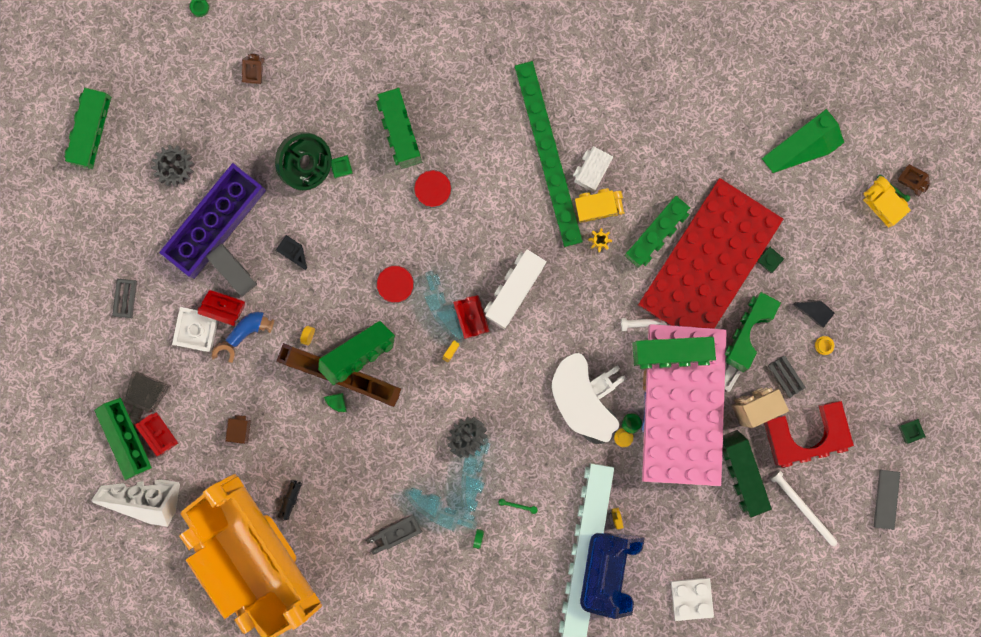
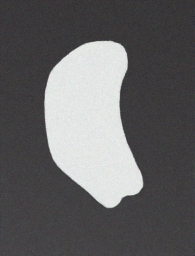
M575 353L565 358L559 364L552 380L553 396L563 418L575 432L608 442L612 437V433L619 428L618 420L605 408L594 393L588 376V364L584 356L580 353Z

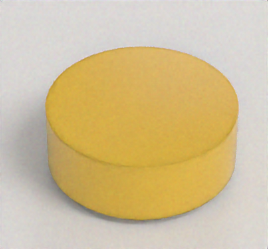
M306 326L303 329L300 337L301 344L310 345L315 328Z

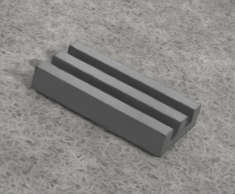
M117 278L112 316L133 318L137 287L136 280ZM125 283L121 313H118L121 285ZM129 284H131L128 314H126Z
M782 356L768 365L788 398L793 397V395L806 388L786 356ZM783 361V363L795 379L796 383L798 384V388L795 386L792 379L790 378V376L788 375V373L786 372V370L780 362ZM777 365V367L779 368V370L781 371V373L793 389L792 392H790V390L788 389V387L786 386V384L784 383V381L782 380L774 366Z

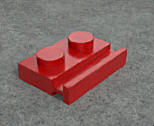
M209 290L201 306L198 308V314L235 326L236 320H238L245 307V301Z

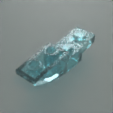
M433 271L425 272L430 291L423 294L431 313L451 338L458 343H462L464 336L461 327H458L456 322L458 316L455 308L452 309L451 305L443 306L446 303L443 292L439 293L438 285H441L438 274L434 275Z
M489 438L483 439V442L486 444L480 446V452L476 450L474 457L469 454L468 459L465 458L461 489L463 506L467 515H470L471 511L475 512L478 501L475 500L477 493L481 494L485 485L482 482L483 477L476 475V473H481L484 464L481 461L483 453L487 454L491 445L488 443Z
M412 487L411 490H406L405 496L410 503L434 523L451 531L455 530L456 524L473 530L476 529L478 521L474 520L475 516L464 513L463 516L456 514L457 510L446 507L445 510L441 509L444 501L440 500V496L434 494L426 496L422 494V490Z

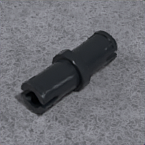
M296 480L290 481L287 493L282 498L283 503L277 516L279 518L283 516L284 520H289L292 509L297 504L300 488L303 485L301 482L297 483Z

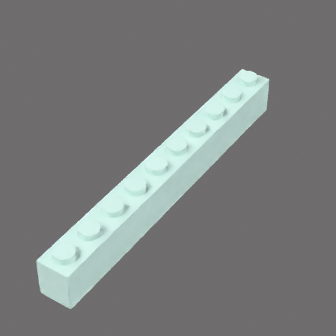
M590 463L589 467H585L584 478H587L586 486H582L581 497L584 498L583 505H579L578 516L581 519L580 524H576L574 535L578 537L577 543L572 545L571 555H574V561L569 564L568 569L571 580L566 583L565 594H568L567 602L563 601L562 613H565L564 621H560L559 633H562L561 637H587L614 467Z

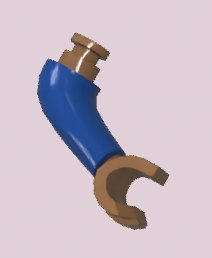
M263 312L249 313L236 325L225 339L226 341L219 342L213 348L212 360L219 356L218 352L225 349L230 352L228 362L233 363L235 356L234 347H237L251 333H258V330L264 331L266 329L271 333L275 320L269 321L267 317L263 316Z

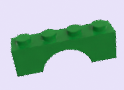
M762 292L751 297L748 302V306H750L748 312L743 313L740 319L742 324L739 329L736 328L732 335L734 340L726 348L725 363L743 373L750 369L757 354L750 341L751 329L754 324L769 323L773 320L781 302Z

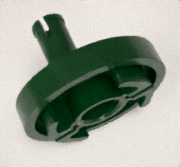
M297 132L285 138L278 147L275 156V168L279 178L286 185L302 191L311 190L319 186L328 176L332 164L331 151L327 143L321 137L309 132ZM308 155L309 164L302 169L300 160L303 156Z

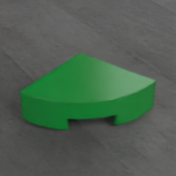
M343 393L324 397L327 405L333 410L347 412Z

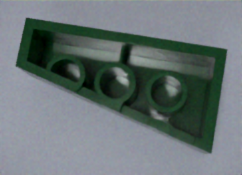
M738 430L723 435L722 457L726 462L727 472L734 482L733 489L736 495L740 497L739 506L743 513L746 512L752 518L772 510L749 440Z

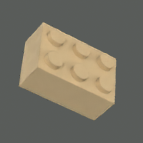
M772 387L756 389L752 391V396H741L735 399V404L731 405L740 425L754 428L789 412L780 390L772 389Z

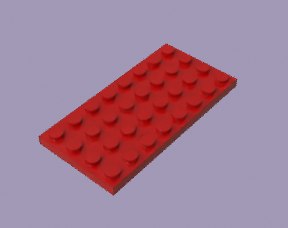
M719 178L638 303V306L669 326L715 329L784 219Z

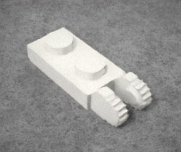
M618 365L590 382L598 399L613 391L617 385L627 379L625 375L620 376L612 383L608 378L619 371Z

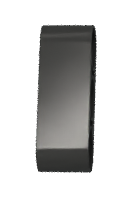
M222 243L206 255L212 265L242 297L257 285L256 281L254 282L251 279V275Z

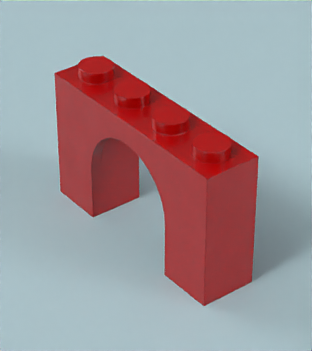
M842 401L818 405L824 425V433L821 440L810 448H802L794 442L790 434L786 415H780L765 422L764 426L775 465H781V468L792 466V462L795 461L805 463L811 461V457L814 456L824 458L830 456V452L837 451V453L849 451L848 448L854 446Z

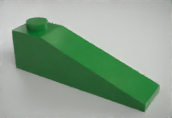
M825 109L761 159L772 173H776L829 155L845 142L838 122Z

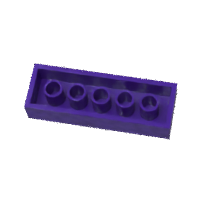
M232 163L159 253L188 277L195 279L209 262L206 255L221 243L224 244L267 190Z

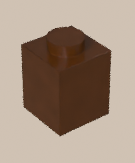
M235 415L234 418H228L225 442L248 443L251 420H246L244 415Z

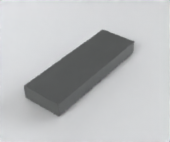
M879 469L873 526L875 528L895 530L901 472Z

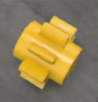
M600 228L599 233L592 231L591 233L594 237L588 239L589 242L593 243L591 249L594 247L598 248V253H600L603 247L605 250H608L609 248L606 244L612 243V240L608 239L610 232L605 234L602 228ZM597 236H598L599 238H601V237L604 238V240H603V243H604V244H602V243L597 244V243H596V241H597Z

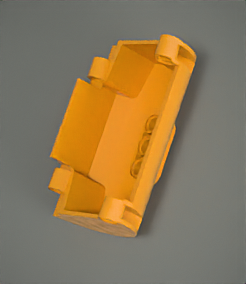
M236 474L207 488L202 492L203 495L181 511L180 514L189 529L179 535L188 550L193 548L196 552L187 558L186 562L222 617L226 619L234 612L238 617L234 621L243 634H246L255 627L261 637H277L291 628L292 630L296 629L322 607L321 601L295 564L296 555L273 519L268 515L262 514Z

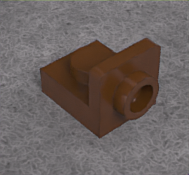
M248 54V56L242 59V82L262 83L265 58H260L258 54Z
M910 164L898 178L899 183L914 190L915 195L918 197L922 192L925 193L931 184L929 174Z

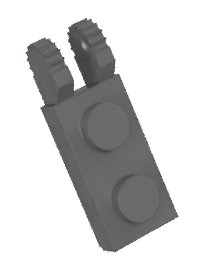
M413 514L379 531L378 534L366 539L369 544L379 538L382 539L384 544L375 547L371 551L374 555L422 533V530Z

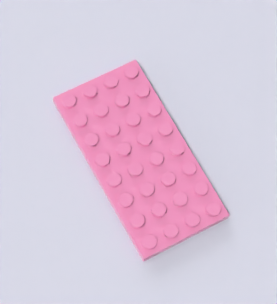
M649 325L648 340L714 337L716 360L710 362L709 366H698V363H691L690 367H679V364H671V368H659V365H652V369H647L642 481L721 486L726 330Z

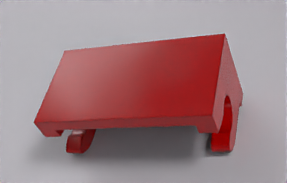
M479 295L453 302L464 339L490 332Z
M157 412L148 415L135 424L157 457L162 456L179 444Z

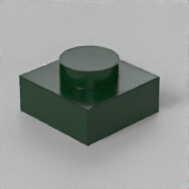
M768 247L757 262L772 274L784 258L773 248Z
M919 419L898 425L905 444L926 437Z

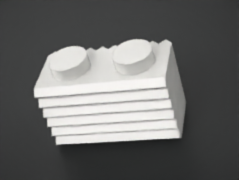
M594 146L591 151L587 149L582 158L585 161L583 166H578L573 175L576 177L574 182L594 193L613 156Z

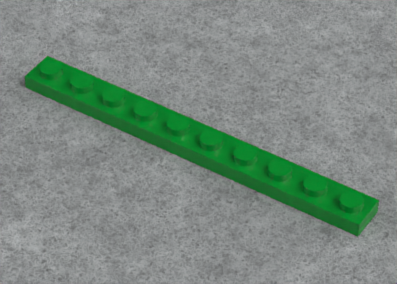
M530 61L515 65L516 75L563 246L565 248L583 243L534 63Z

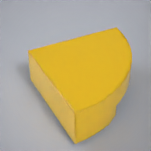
M455 340L452 342L443 355L442 359L448 363L460 346L459 343Z
M613 508L611 512L614 527L617 530L623 529L619 508Z

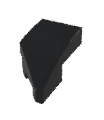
M285 235L275 251L306 270L307 264L302 245Z
M820 300L793 303L800 312L810 317L822 328L825 327L835 314L834 311Z

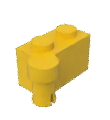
M879 176L874 181V184L864 192L865 198L863 201L888 228L894 226L911 211L908 203L903 198H899L895 193L894 187L882 176Z
M609 188L598 190V194H580L579 198L575 199L579 221L583 223L611 217L612 214L613 216H618L617 209L620 215L625 214L622 204V191L613 192V190L609 191Z

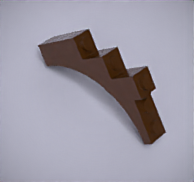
M283 343L276 360L277 362L327 380L318 370L321 356ZM359 371L349 375L345 381L337 383L340 386L392 407H395L401 388Z

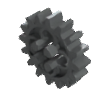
M168 145V150L162 147L161 154L155 153L158 158L152 159L156 165L152 166L151 169L157 171L153 175L159 178V182H165V185L169 187L171 183L173 186L178 187V182L184 185L185 178L191 179L188 174L194 173L190 167L194 166L195 163L189 161L193 157L190 154L186 155L188 151L185 149L181 150V147L176 145L175 149L173 146ZM178 156L182 157L180 161H177ZM167 157L175 166L183 169V173L179 175L176 170L163 162L164 158ZM166 171L170 173L168 176H165Z
M466 417L465 421L460 419L459 425L454 424L455 429L449 431L452 435L447 437L450 441L447 444L451 448L450 451L459 458L465 457L468 459L469 454L474 457L476 450L481 451L480 446L486 444L483 442V439H486L488 436L485 434L487 429L480 420H477L475 417L472 419Z

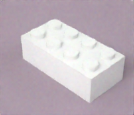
M526 250L525 253L520 252L515 260L517 266L514 270L510 268L504 280L507 282L504 286L500 284L494 295L496 296L495 301H490L484 310L486 313L485 317L505 330L547 261L529 250Z

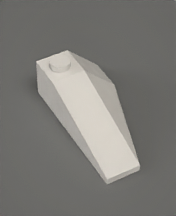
M161 479L155 480V485L144 486V481L128 488L124 483L103 485L93 497L92 502L149 524L168 527L176 513L180 484L179 482Z

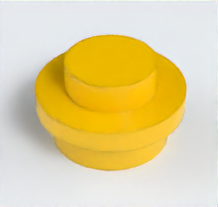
M828 336L819 337L815 342V350L821 355H829L834 350V341Z
M620 428L614 435V441L620 447H628L633 442V434Z

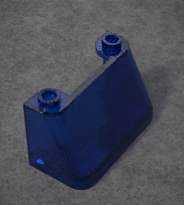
M596 533L591 537L580 604L584 611L612 619L633 615L634 600L629 594L623 593L621 590L627 554H640L644 546V537L612 533Z

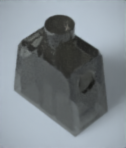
M132 371L125 396V402L133 405L129 416L140 420L144 410L154 412L171 386L138 371Z

